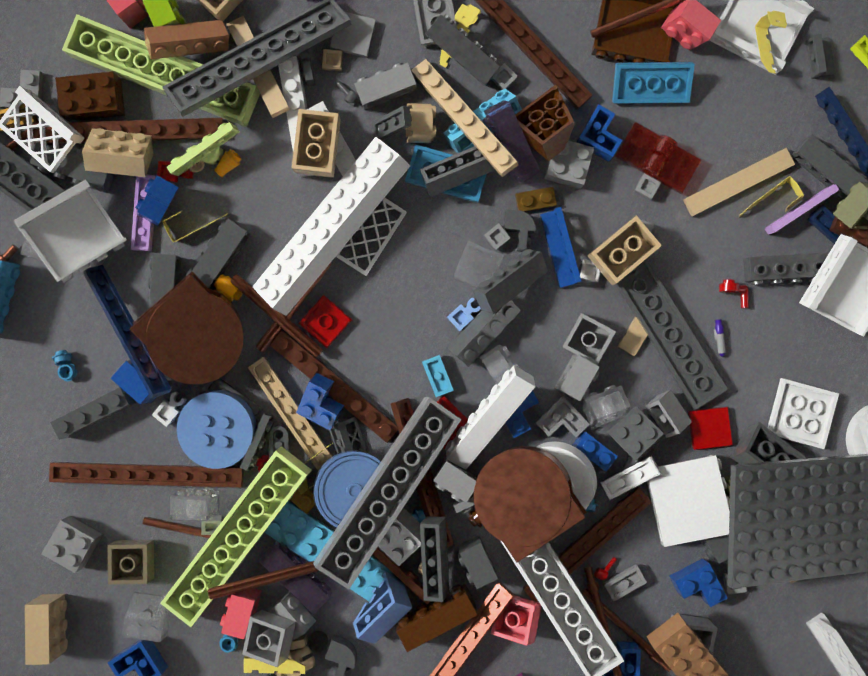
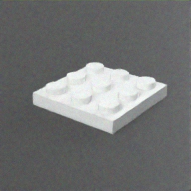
M780 378L767 428L780 438L825 449L839 393Z

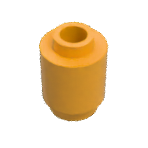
M222 274L213 285L216 291L224 295L231 302L239 300L243 293L231 283V277Z

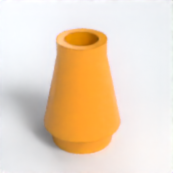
M229 149V151H225L214 171L219 176L224 177L228 172L240 165L242 158L234 150Z

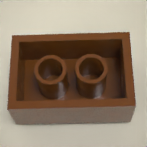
M115 72L55 78L59 116L68 122L77 119L89 120L125 116L122 82Z

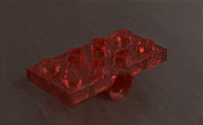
M634 122L615 155L618 159L660 181L679 194L683 193L701 162V159L678 147L677 142L666 135L659 136L637 122Z

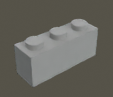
M398 63L393 66V69L387 71L380 70L375 73V76L370 78L363 77L357 83H354L364 110L417 90L416 82L408 63Z

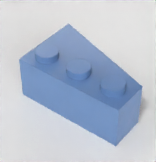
M386 571L382 575L384 579L379 587L373 589V597L369 603L365 602L353 622L357 639L375 644L412 609L404 583L396 575Z

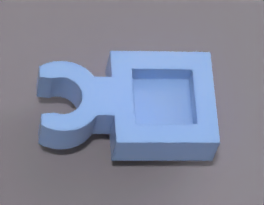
M474 298L467 302L466 308L461 304L447 316V319L458 331L474 319L471 313H476L481 309L480 306L475 309L471 307V303L475 300Z

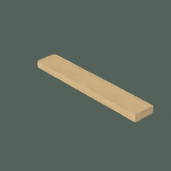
M244 16L227 23V27L237 46L254 38ZM271 70L253 79L272 118L290 110Z
M785 148L683 199L692 217L795 165L788 149Z

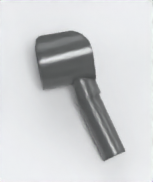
M339 81L337 85L347 95L344 100L351 106H354L358 98L354 92L349 91Z

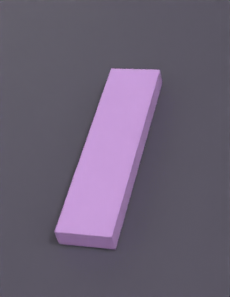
M156 175L136 176L131 250L152 252L154 224L136 215L138 209L135 207L140 198L145 199L147 195L145 187L150 178L154 180Z
M836 184L826 187L767 226L765 231L768 235L778 231L839 191V188Z

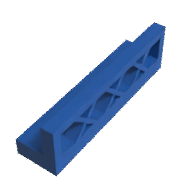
M558 207L554 211L540 214L559 288L581 282L562 208Z

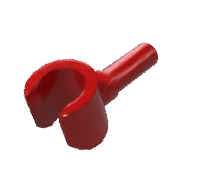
M613 557L604 570L598 567L594 577L606 580L610 568L617 559Z

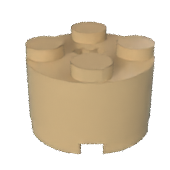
M407 103L412 116L411 127L406 129L407 143H431L434 137H436V125H433V118L436 117V106Z

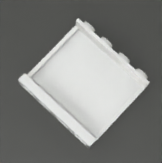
M729 0L720 17L721 22L709 41L767 70L761 62L755 25L761 17L768 14L767 11L783 12L787 22L786 28L770 25L768 28L769 35H766L767 39L770 40L772 50L770 53L773 55L774 65H772V69L777 74L783 69L786 63L784 61L807 16L814 8L809 6L807 2L800 0Z
M86 179L14 220L16 226L57 282L62 280L65 283L74 277L72 275L73 272L78 269L80 272H83L91 267L90 262L95 259L98 262L108 256L106 252L111 249L116 252L125 246L123 242L127 240L126 237L122 236L89 188L90 185Z
M841 234L799 303L864 337L868 331V248L857 243L858 241L854 238Z
M716 455L658 466L661 474L648 480L647 484L661 544L664 547L729 534L730 498L726 497L724 489H727L725 478L721 477L720 470L722 469V464Z

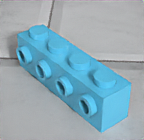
M503 89L488 101L483 102L473 112L493 133L510 121V118L521 111L522 108L516 96L507 89ZM456 124L451 125L448 130L443 132L449 145L457 153L474 147V144Z

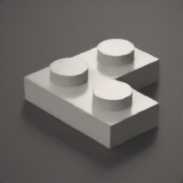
M21 70L20 86L32 91L41 99L43 73L36 70ZM1 88V108H10L18 97V94L15 93L16 88Z
M564 396L535 422L548 437L562 424L574 437L580 435L590 425Z

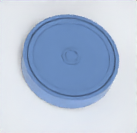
M211 390L191 399L182 409L177 421V437L184 453L198 465L212 469L226 468L240 461L246 455L257 429L256 419L250 406L238 395L223 390Z
M345 451L332 456L318 471L314 481V500L321 515L331 525L338 527L381 463L376 457L362 451Z

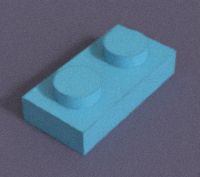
M440 355L422 361L435 397L454 391Z

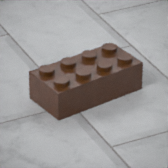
M458 584L450 589V593L443 602L432 601L428 604L424 602L418 605L415 611L411 613L408 611L397 622L396 632L404 648L409 652L477 616L476 604L466 585L461 586Z

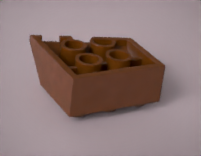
M554 85L510 118L517 135L548 161L565 149L575 125L557 85Z

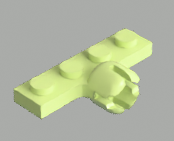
M230 122L221 124L215 133L206 135L197 146L193 145L188 148L186 154L174 158L167 169L171 174L179 176L200 161L210 165L217 164L216 161H220L223 156V149L220 146L240 131L236 125Z

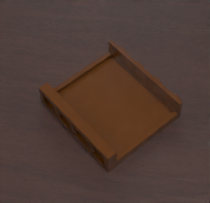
M602 0L596 28L664 0ZM681 3L594 37L591 55H595L598 59H614L618 63L670 62L668 58L672 37L668 36L661 27L671 10Z

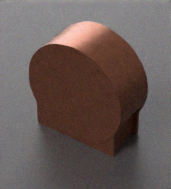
M193 271L133 322L134 325L130 328L147 346L149 355L157 368L169 378L186 384H204L224 376L236 364L243 347L242 322L235 306L221 293L209 289Z
M514 447L493 457L479 473L474 487V504L481 523L490 534L504 543L516 563L585 518L584 514L587 513L573 492L570 476L563 464L551 453L537 447Z

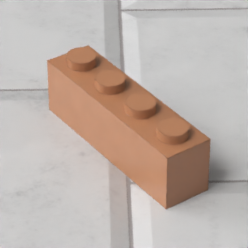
M222 20L144 28L145 45L151 60L228 51L229 34Z

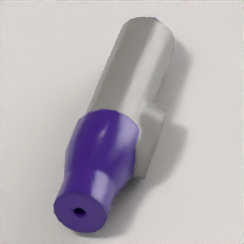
M722 319L715 320V329H713L714 339L717 340L718 354L724 357L726 353Z

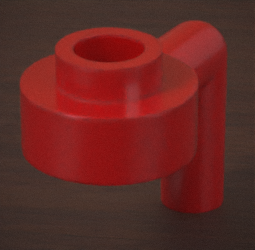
M723 280V283L719 284L720 293L740 292L741 308H749L748 286L739 285V283H735V280Z

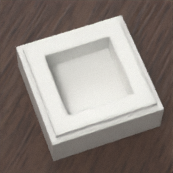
M583 259L580 270L581 279L597 283L601 273L591 260Z

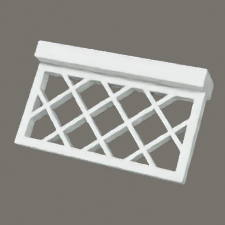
M19 86L15 91L18 97L0 120V128L48 171L54 173L76 143L81 144L84 137L32 91ZM22 102L26 106V113H19V106ZM33 115L39 116L38 125H32ZM19 117H26L27 126L20 127ZM14 118L15 128L9 129L6 124L10 119ZM45 127H52L53 136L46 137ZM40 128V138L33 139V129ZM27 130L28 140L21 139V131ZM64 138L67 144L63 149H59L58 139ZM53 140L54 150L47 151L46 141ZM35 142H41V152L34 151ZM47 154H54V161L51 165L47 162Z
M387 198L382 200L384 209L371 213L374 225L363 227L362 224L361 228L357 230H362L364 241L353 243L351 237V244L344 246L352 247L354 257L346 259L340 255V252L336 255L338 259L367 276L407 213ZM395 209L401 213L397 220L389 221L388 210ZM385 211L387 222L376 224L374 213ZM388 224L389 234L379 238L377 226ZM375 227L377 238L366 240L364 229ZM378 241V251L369 254L367 242ZM364 243L367 254L356 257L354 245ZM367 256L369 265L364 271L358 267L357 258Z
M820 613L806 622L840 676H866L825 614Z

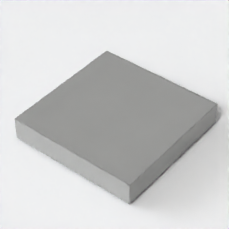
M345 12L351 19L352 25L332 36L330 49L342 50L344 53L367 58L376 19Z

